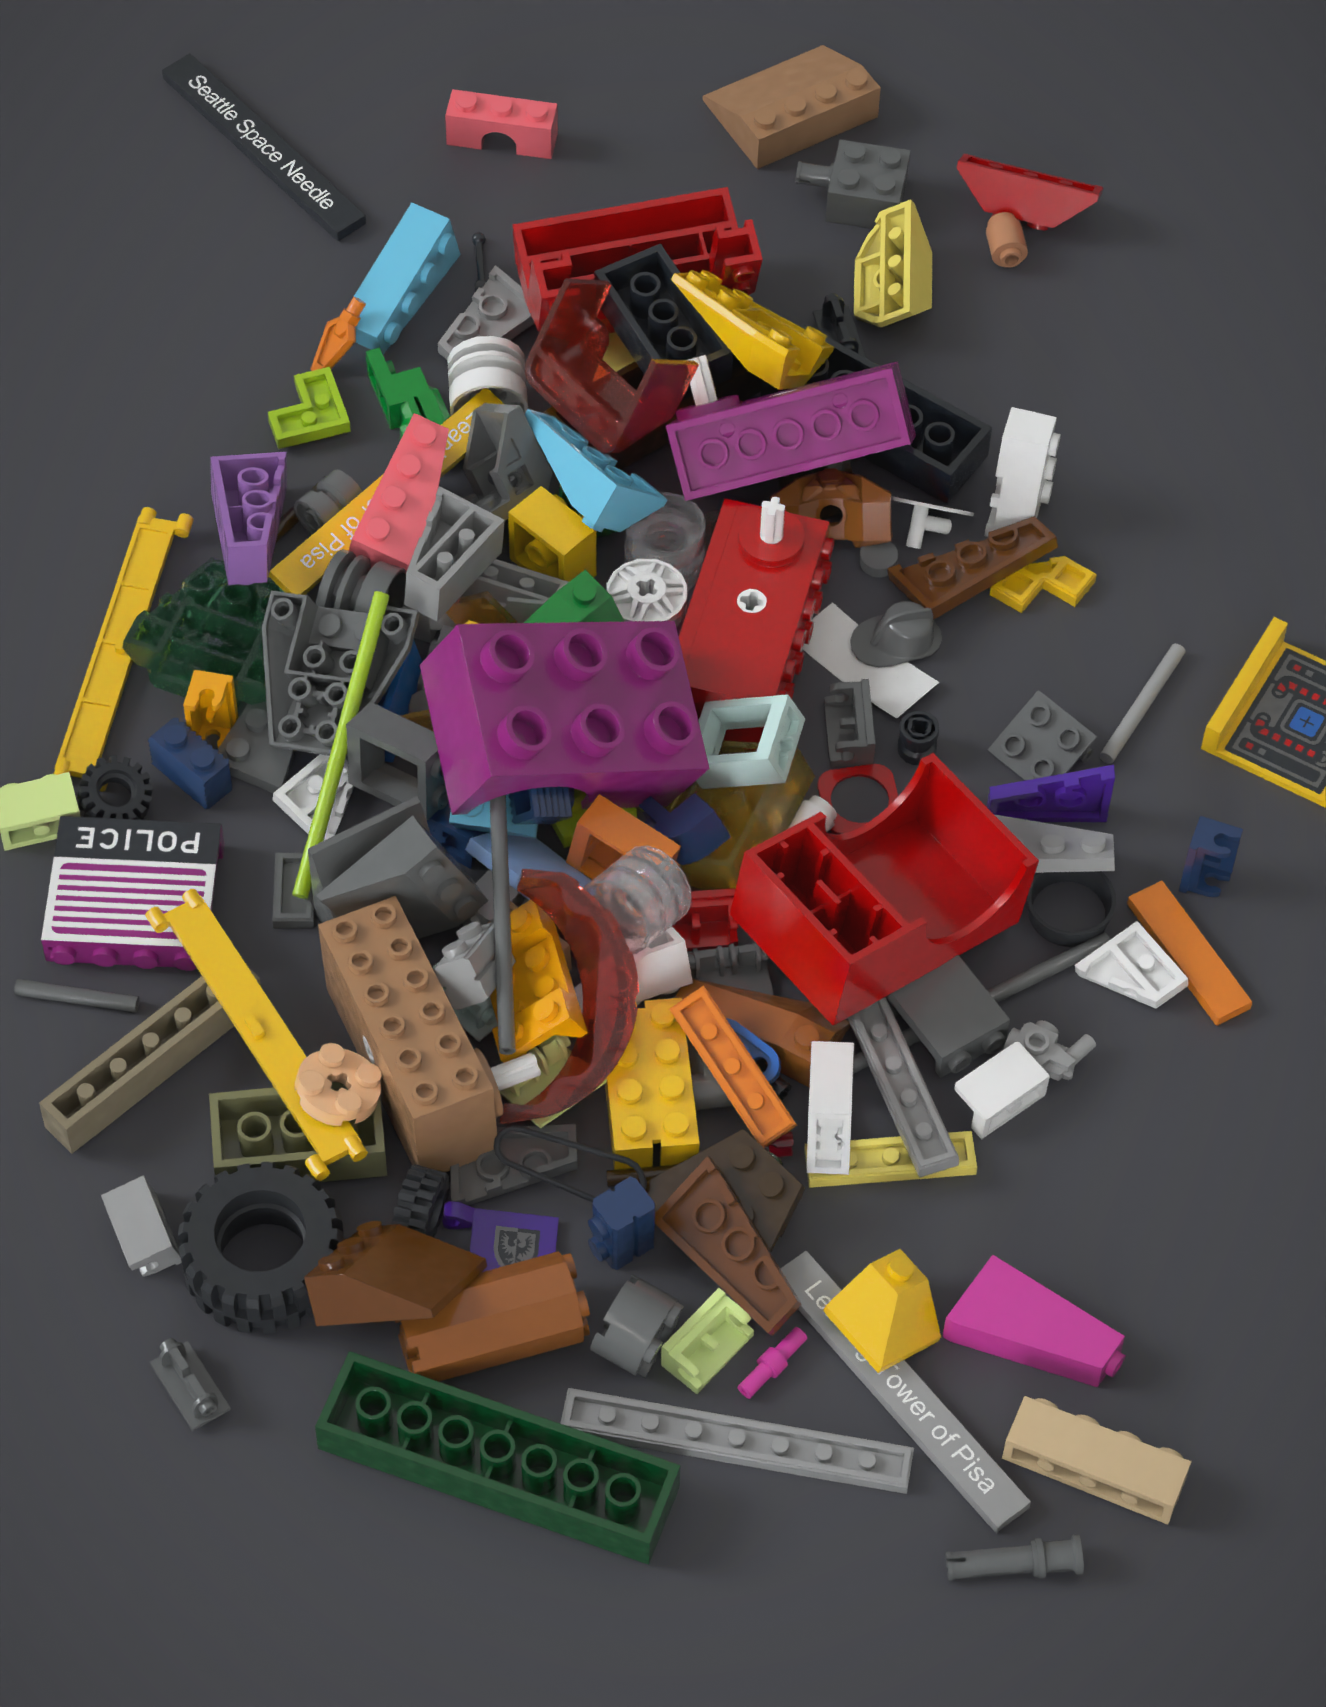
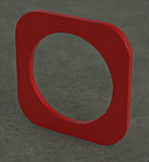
M881 764L828 770L819 777L817 783L819 797L823 798L831 806V794L834 788L841 781L851 777H867L878 782L887 792L888 806L898 797L893 773L889 768ZM837 813V817L834 819V827L830 831L835 834H843L853 831L868 822H852L844 819Z

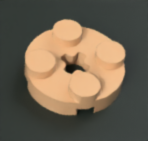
M328 1043L324 1044L320 1051L310 1054L303 1060L296 1076L295 1091L297 1090L301 1097L299 1102L301 1107L312 1118L322 1123L341 1126L343 1121L356 1119V1124L364 1121L374 1112L381 1093L380 1080L382 1074L378 1066L370 1063L363 1056L343 1049L338 1044ZM332 1082L342 1083L347 1089L340 1088L338 1091L331 1089Z

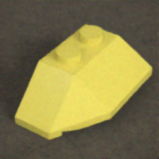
M911 199L878 213L875 219L876 225L867 235L855 258L854 316L857 320L878 327H884L932 308V250L915 203Z

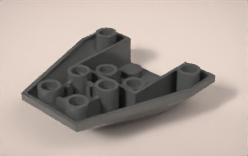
M271 591L262 625L268 734L271 747L330 756L368 613L319 607L308 595ZM387 606L358 713L369 702L378 705L411 651L420 615L418 610Z

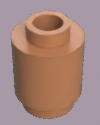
M1008 212L992 216L986 228L992 260L1001 267H1015L1028 255L1021 223L1013 214Z

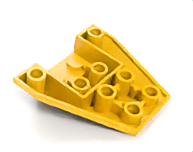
M690 270L689 273H674L671 279L747 371L779 390L804 386L835 348L825 342L827 336L821 331L810 326L804 329L753 302V298L746 293L723 286L721 284L722 279L711 272L702 270L701 273Z

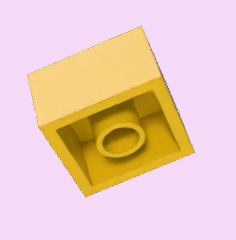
M540 486L508 512L510 560L520 567L568 582L584 570L594 578L596 576V530L585 525L582 522L584 516H579L570 509L560 496L552 495Z

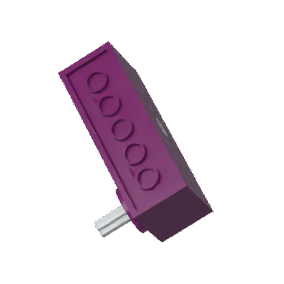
M706 355L684 360L695 405L676 410L677 419L666 425L685 501L909 445L916 437L898 361L740 402L738 394L717 399Z

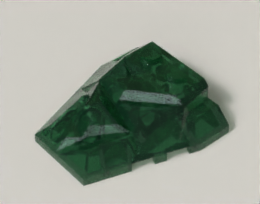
M211 557L182 580L181 589L173 595L167 592L160 597L157 608L150 613L144 610L135 618L123 641L122 648L136 665L147 668L149 680L156 688L186 698L194 670L233 676L237 708L242 701L251 705L265 702L266 686L262 625L271 591H284L270 577H268L267 582L228 585L224 561Z

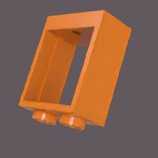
M599 794L576 824L566 863L613 893H641L645 895V914H647L653 906V894L670 893L674 884L671 881L680 868V864L676 860L681 846Z

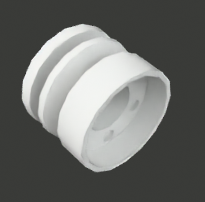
M477 336L461 342L452 349L447 358L450 416L483 388H488L504 404L520 405L524 414L526 413L528 402L525 355L518 345L508 339L496 336Z
M636 559L624 563L616 569L607 582V592L613 597L624 621H675L679 637L687 613V584L682 574L671 564L657 559Z

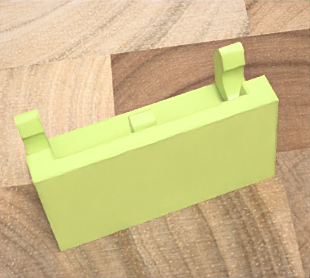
M718 1288L662 1346L661 1366L698 1394L754 1336V1330L747 1324L751 1320L750 1315L726 1296L723 1290Z

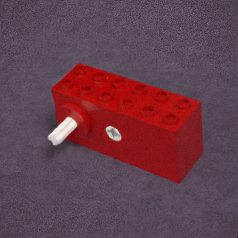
M772 497L771 502L763 501L762 506L724 498L679 634L680 646L698 719L701 716L705 702L776 695H789L793 699L795 683H792L795 674L800 675L805 655L802 649L804 644L809 645L814 627V622L811 621L813 613L819 614L822 604L823 592L820 590L822 584H828L831 575L832 562H830L834 547V538L828 537L829 521L789 513L785 511V505L780 504V498ZM764 727L728 729L723 740L758 748Z

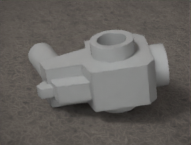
M1040 1020L1036 1024L1032 1022L1024 1024L1021 1030L1013 1028L1008 1035L1004 1049L1014 1042H1020L1050 1075V1078L1059 1081L1061 1078L1065 1080L1072 1079L1075 1065L1096 1047V1042L1090 1035L1084 1034L1070 1048H1067L1057 1043L1058 1029L1053 1024Z

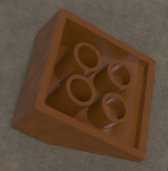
M370 1221L359 1225L356 1228L357 1231L351 1237L337 1244L338 1248L330 1255L321 1258L318 1261V1265L304 1279L316 1326L434 1318L487 1267V1262L484 1257L401 1224L382 1225L381 1221Z

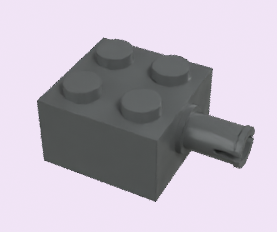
M840 139L835 162L831 163L830 166L799 161L795 184L827 188L825 222L873 229L876 225L875 219L880 211L903 203L908 181L911 150Z

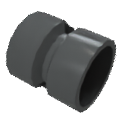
M338 469L331 471L318 482L316 486L317 492L310 489L295 502V514L302 526L311 535L363 492L352 477Z

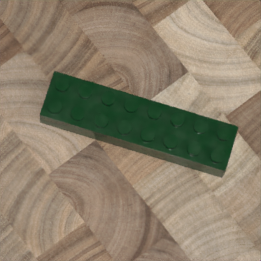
M351 1351L348 1352L315 1425L318 1449L648 1565L680 1488L681 1465Z

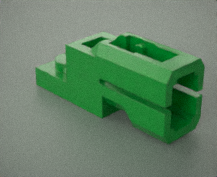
M380 347L366 351L367 376L390 429L400 427V440L414 413L439 425L450 417L439 390L427 384L420 367L396 373L392 361H385Z

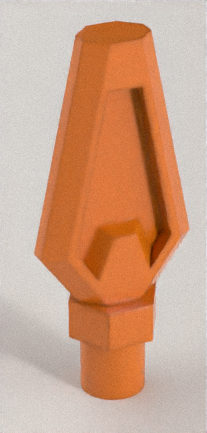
M353 296L348 307L342 310L340 316L327 322L310 369L311 371L326 367L332 369L356 342L355 327L360 321V314L366 306L364 301Z

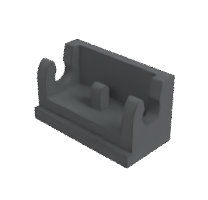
M861 679L859 682L831 684L829 686L831 694L845 693V695L824 697L830 768L873 764L875 735L869 679Z

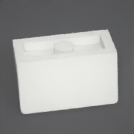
M1014 1042L957 1081L954 1089L974 1111L971 1128L982 1140L1044 1097L1050 1075L1020 1042Z

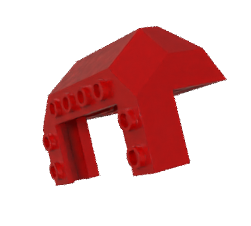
M728 187L512 224L517 270L524 299L536 328L540 332L570 340L583 339L585 341H592L601 338L604 334L615 333V330L594 300V271L655 245L661 244L680 273H689L690 270L701 273L702 270H706L722 279L721 284L731 290H740L747 295L753 294L756 290L763 260L753 220H745L744 227L738 228Z

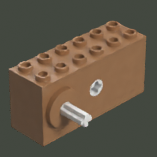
M396 896L318 924L327 991L357 1053L366 1058L370 1063L378 1066L381 1070L380 1100L411 1164L448 1172L450 1171V1166L459 1163V1167L476 1161L479 1155L494 1150V1140L497 1136L496 1118L503 1115V1104L499 1091L540 1076L541 1071L537 1065L535 1055L528 1053L490 1068L483 1053L478 1048L473 1049Z

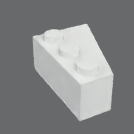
M1011 407L1002 437L995 475L997 477L995 494L993 493L991 496L990 507H992L984 536L988 537V532L1033 516L1037 518L1041 503H1049L1053 482L1051 481L1057 458L1054 457H1056L1061 434L1054 433L1057 417Z

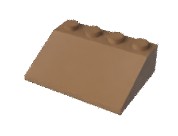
M822 45L703 95V101L753 165L759 169L878 118L881 87L861 64Z

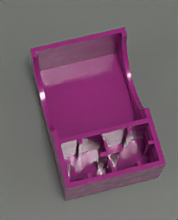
M675 621L457 624L420 664L452 815L468 814L477 806L497 797L541 787H570L585 792L586 796L581 801L583 810L588 809L599 794L620 808L639 807L638 805L649 796H652L661 806H668L710 769Z

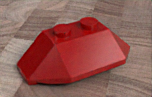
M965 153L958 160L956 167L983 211L993 213L992 216L1002 212L1011 213L1016 219L1026 221L1028 227L1037 230H1048V227L1055 228L1093 205L1102 195L1104 188Z

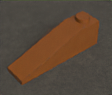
M693 978V983L681 987L674 997L682 998L683 1000L704 985L726 1018L737 1021L774 1049L781 1061L780 1072L809 1088L811 1042H841L850 1028V1023L847 1020L832 1026L810 1002Z

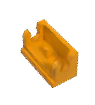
M194 670L183 704L186 726L190 727L191 731H196V736H201L202 740H205L211 734L220 736V739L217 741L218 748L239 718L234 679L230 675Z

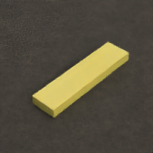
M972 1131L948 1133L959 1156L958 1166L920 1178L901 1136L850 1140L849 1175L807 1173L809 1188L976 1175L977 1162ZM805 1144L804 1154L807 1169V1144Z

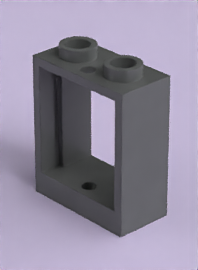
M369 702L346 724L348 783L394 806L417 796L421 801L426 820H429L439 809L445 808L449 802L434 732ZM385 750L417 765L418 778L385 763Z

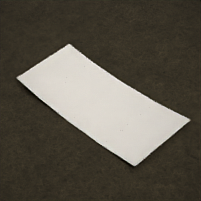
M831 603L811 620L814 622L812 637L809 645L804 644L803 650L842 682H859L861 679H869L871 702L896 719L939 683L909 662L878 668L866 665L858 660L851 650L850 643L852 633L858 624L834 603Z

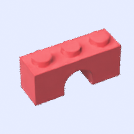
M452 89L445 114L446 143L451 146L481 150L485 135L491 132H499L508 135L514 140L516 155L552 159L558 135V104Z

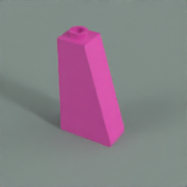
M994 1255L990 1257L948 1314L943 1331V1338L950 1342L1094 1387H1098L1106 1375L1113 1378L1126 1355L1121 1353L1124 1335Z

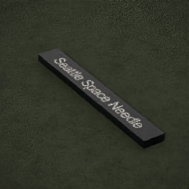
M189 53L162 69L163 79L337 241L366 224V215L193 55Z

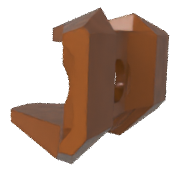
M825 468L823 471L796 478L770 496V502L772 497L780 498V504L785 505V511L820 520V512L824 507L828 505L837 506L842 511L843 516L839 522L829 523L828 537L834 538V540H851L855 548L892 542V493L863 475L839 471L836 468Z

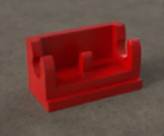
M735 888L653 894L654 929L670 924L685 940L687 951H692L695 948L697 950L716 949L718 945H721L722 948L729 947V944L738 946V923L730 915Z

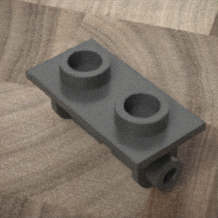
M169 1338L161 1343L159 1348L162 1352L159 1357L150 1361V1365L192 1431L231 1410L188 1341L182 1343L176 1342L174 1338Z

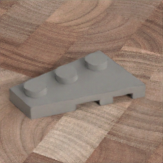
M495 265L489 273L488 281L482 288L479 287L472 296V302L466 311L457 316L438 342V353L447 360L452 349L465 340L477 336H496L511 340L533 325L534 321L526 305L522 287Z
M995 815L1039 860L1035 873L1115 871L1113 834Z

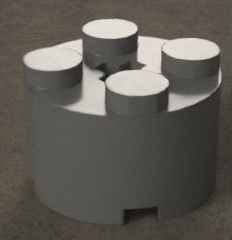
M632 1274L630 1281L627 1280L603 1319L605 1321L603 1325L605 1331L602 1335L598 1332L596 1333L590 1350L634 1376L640 1375L647 1378L657 1361V1353L662 1343H666L677 1328L678 1318L684 1306L678 1303L679 1300Z

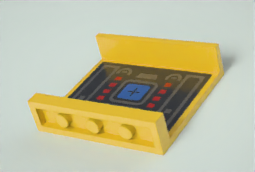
M1274 617L1208 722L1201 749L1326 808V661L1284 642L1288 623Z

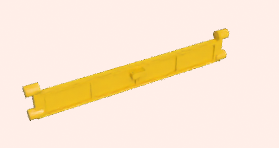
M150 507L142 509L54 767V774L58 775L69 772L70 776L82 778L83 774L86 773L87 767L91 763L95 766L97 759L102 757L174 535L181 538L189 536L194 521L191 515L182 513L176 522L156 518L157 512ZM108 783L101 787V792L106 790Z
M187 890L182 895L185 903L164 914L159 907L149 909L145 916L155 932L161 933L168 927H171L317 1154L310 1156L305 1161V1165L314 1179L319 1181L326 1179L330 1174L327 1165L348 1154L354 1162L364 1159L368 1152L349 1121H343L341 1126L328 1125L312 1118L301 1107L299 1103L301 1097L297 1090L295 1091V1080L298 1069L306 1055L197 890Z

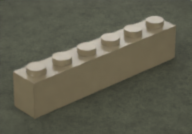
M250 969L251 973L261 986L260 978ZM203 976L39 1102L45 1128L71 1154L234 1027V1024Z

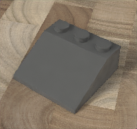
M417 796L308 848L314 910L320 923L337 918V916L316 895L412 815L430 833L421 801Z
M413 815L316 895L337 917L396 896L417 939L458 927L466 919L473 917L489 901L467 871Z

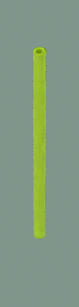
M375 591L373 594L292 895L297 898L308 899L312 884L308 848L324 841L347 756L346 724L358 714L390 597L383 592Z

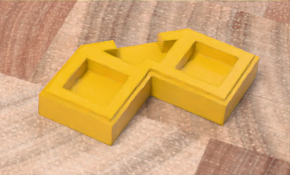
M1066 556L1052 557L1047 562L1030 563L994 584L990 588V596L1022 613L1038 593L1044 589L1075 607L1094 585L1097 574Z

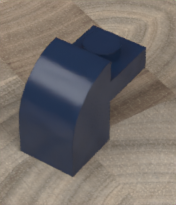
M696 793L670 813L652 796H649L638 805L647 819L644 821L645 824L681 846L676 860L680 865L694 863L703 859L731 837L715 810Z

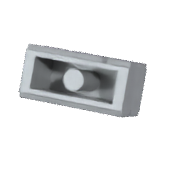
M473 922L462 927L456 933L459 939L442 949L444 957L435 966L434 972L441 986L446 987L445 994L453 1009L460 1010L485 1002L496 989L493 922L482 926L479 922ZM512 954V967H513V966H514V963L516 962V960H515V958H514V956H513V954Z

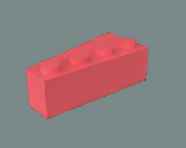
M415 413L352 537L348 550L353 552L356 557L359 555L368 557L371 568L375 563L382 561L404 568L407 571L418 540L424 532L429 511H432L436 500L449 429Z

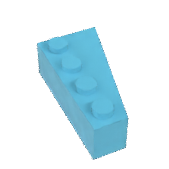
M415 203L410 204L354 297L366 303L360 314L361 319L355 327V343L371 350L380 347L384 355L387 349L397 341L401 331L461 255L449 218Z

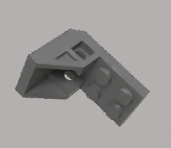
M484 403L473 410L463 470L475 494L465 496L463 499L506 521L508 519V512L540 486L548 491L553 472L520 405ZM489 473L494 481V484H491L488 481Z

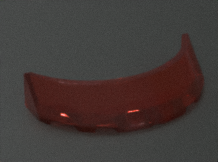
M522 869L517 882V891L528 897L547 913L567 940L580 973L583 994L582 1016L588 1033L582 1037H577L564 1067L539 1095L525 1105L504 1104L503 1115L500 1116L499 1120L500 1124L545 1118L559 1113L587 1097L602 1084L618 1064L635 1026L638 1011L635 1005V998L639 993L638 974L633 953L629 950L620 930L621 926L609 909H605L595 897L579 885L580 882L563 872Z

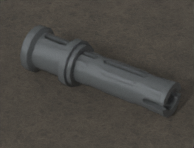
M1073 1534L1071 1539L1045 1542L1041 1537L1030 1540V1544L1025 1546L945 1552L948 1581L1030 1572L1033 1573L1034 1577H1038V1579L1045 1578L1047 1573L1074 1571L1076 1575L1084 1574L1083 1551L1079 1534Z

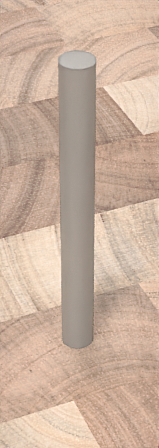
M1172 644L1101 751L1099 757L1103 762L1107 764L1114 762L1184 656L1185 649L1181 645Z

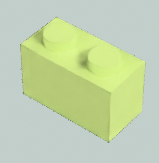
M69 772L58 775L49 774L40 779L19 784L9 783L0 788V834L4 851L57 839L60 816L80 817Z

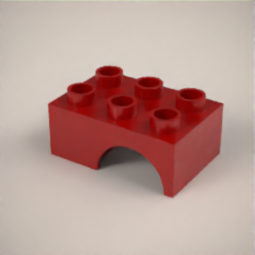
M932 753L920 760L914 776L901 794L884 811L863 826L843 834H829L825 828L826 816L819 812L745 851L730 910V915L834 1026L940 967L955 956L965 953L1017 924L1020 920L1039 860Z

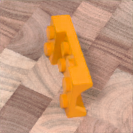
M535 898L510 912L512 954L516 960L512 967L516 1052L510 1055L500 1054L498 1026L492 1029L500 1060L504 1063L527 1054L529 1050L554 1035L582 1037L588 1033L552 913ZM495 989L490 995V999L498 1024L497 991Z

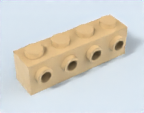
M1024 1396L1012 1424L1002 1456L1004 1460L1167 1525L1170 1522L1191 1465V1461L1184 1459L1180 1453L1173 1449L1165 1447L1156 1448L1141 1442L1136 1435L1130 1432L1113 1431L1100 1426L1095 1419L1089 1416H1075L1058 1409L1051 1401L1042 1398L1032 1399Z

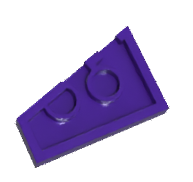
M1114 765L991 786L989 788L987 808L994 815L1036 822H1107L1115 782Z

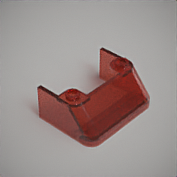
M565 278L526 360L525 376L528 383L597 450L602 453H619L674 416L699 364L691 360L652 359L636 391L603 360L609 345V332L605 324L597 318V315L612 284L604 280Z

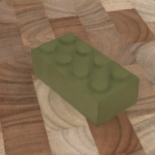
M332 1082L331 1089L338 1091L340 1088L347 1089L342 1083ZM274 1087L209 1093L215 1176L225 1170L228 1174L237 1172V1166L246 1163L250 1164V1168L261 1167V1162H275V1167L278 1169H284L285 1165L299 1168L300 1177L302 1178L306 1174L312 1175L306 1167L305 1161L317 1153ZM380 1097L374 1112L367 1119L356 1124V1119L349 1121L367 1150V1156L361 1161L354 1162L348 1154L327 1165L330 1174L320 1182L387 1176Z

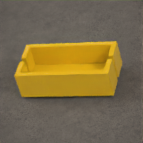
M682 998L644 1001V1008H637L636 1001L599 1004V1037L603 1073L606 1079L605 1092L612 1153L627 1157L638 1163L640 1167H652L653 1144L660 1143V1166L680 1164L699 1153L700 1143L687 1037L669 1010L680 1002ZM613 1160L614 1170L632 1168L625 1163Z

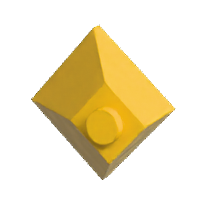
M901 1249L870 1263L823 1309L828 1318L877 1373L937 1343L941 1338L929 1281Z

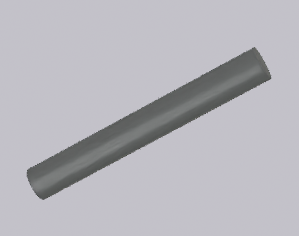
M17 979L15 983L14 993L18 996L129 1012H137L139 1007V996L22 979Z

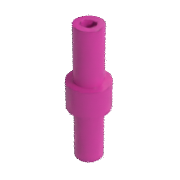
M794 1327L775 1348L769 1347L757 1359L758 1366L738 1385L740 1393L750 1399L770 1377L777 1378L788 1366L787 1360L807 1340L806 1334L800 1328Z

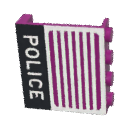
M60 816L41 937L45 960L61 965L93 963L102 967L135 965L143 969L177 967L185 971L195 970L197 967L171 927H168L161 933H157L145 914L153 907H159L164 914L184 904L182 895L189 889H196L212 911L218 859H223L225 846L222 824Z

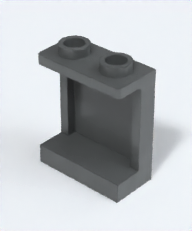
M959 955L886 996L894 1016L899 1014L935 1058V1072L940 1078L950 1072L959 1073L970 1065L973 1059L985 1052L992 1054L998 1051L1006 1042L1010 1023L1009 1017Z

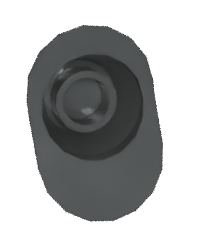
M901 601L893 604L883 615L861 622L854 629L850 643L851 650L858 660L866 665L880 668L932 656L940 647L942 635L940 628L933 620L931 608H924L920 604L911 601Z

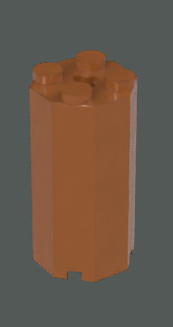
M558 1251L481 1272L434 1318L395 1321V1323L401 1322L398 1337L408 1371L439 1382L584 1342V1336L590 1335L586 1318L590 1316V1311L584 1291L577 1292L574 1279L577 1278V1271L571 1253L561 1255Z

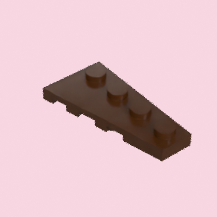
M1033 516L988 532V538L979 542L966 540L954 544V551L937 557L932 552L918 557L919 563L903 569L898 564L887 568L889 580L912 602L920 604L924 608H931L934 620L1058 548L1057 537Z
M707 1156L656 1211L655 1224L768 1334L773 1336L802 1303L714 1160Z

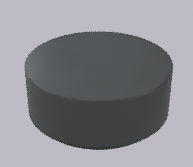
M891 542L862 546L860 550V567L870 576L886 577L888 576L887 568L898 563V550Z

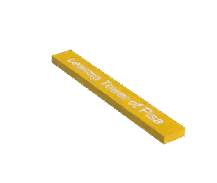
M483 388L441 424V426L448 428L449 432L440 478L465 458L473 410L484 403L504 404L488 388ZM383 475L270 570L269 577L284 592L306 595L322 581L324 572L334 555L342 549L349 550L352 537Z

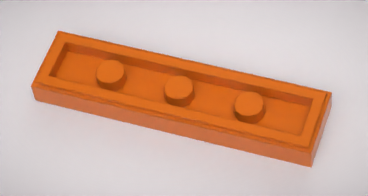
M1162 880L1128 897V907L1148 934L1188 978L1187 987L1216 1026L1251 1009L1252 1000Z
M704 985L669 1009L756 1141L763 1148L798 1126Z

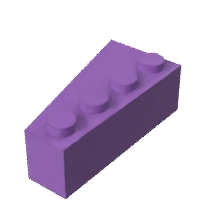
M287 452L210 457L211 495L228 585H251L253 583L267 582L287 490Z

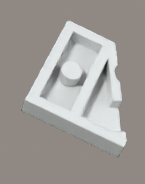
M319 754L273 793V801L307 834H309L330 757L328 755ZM346 759L324 841L336 835L354 786L348 783V761Z
M1138 921L1075 964V972L1078 976L1155 1009L1188 986L1186 975Z

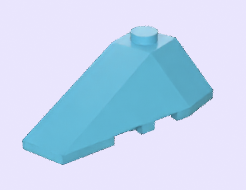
M527 409L525 413L527 421L569 502L584 516L582 522L585 525L599 532H602L604 528L621 532L665 506L668 499L635 473L629 476L624 471L614 467L617 460L608 454H603L587 446L589 443L587 439L554 416Z

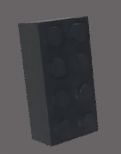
M658 244L594 271V300L665 407L693 395L684 360L706 355L715 386L732 378L733 353L671 279L674 273H680V271L663 246Z

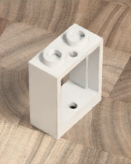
M811 1042L806 1173L849 1175L854 1043Z

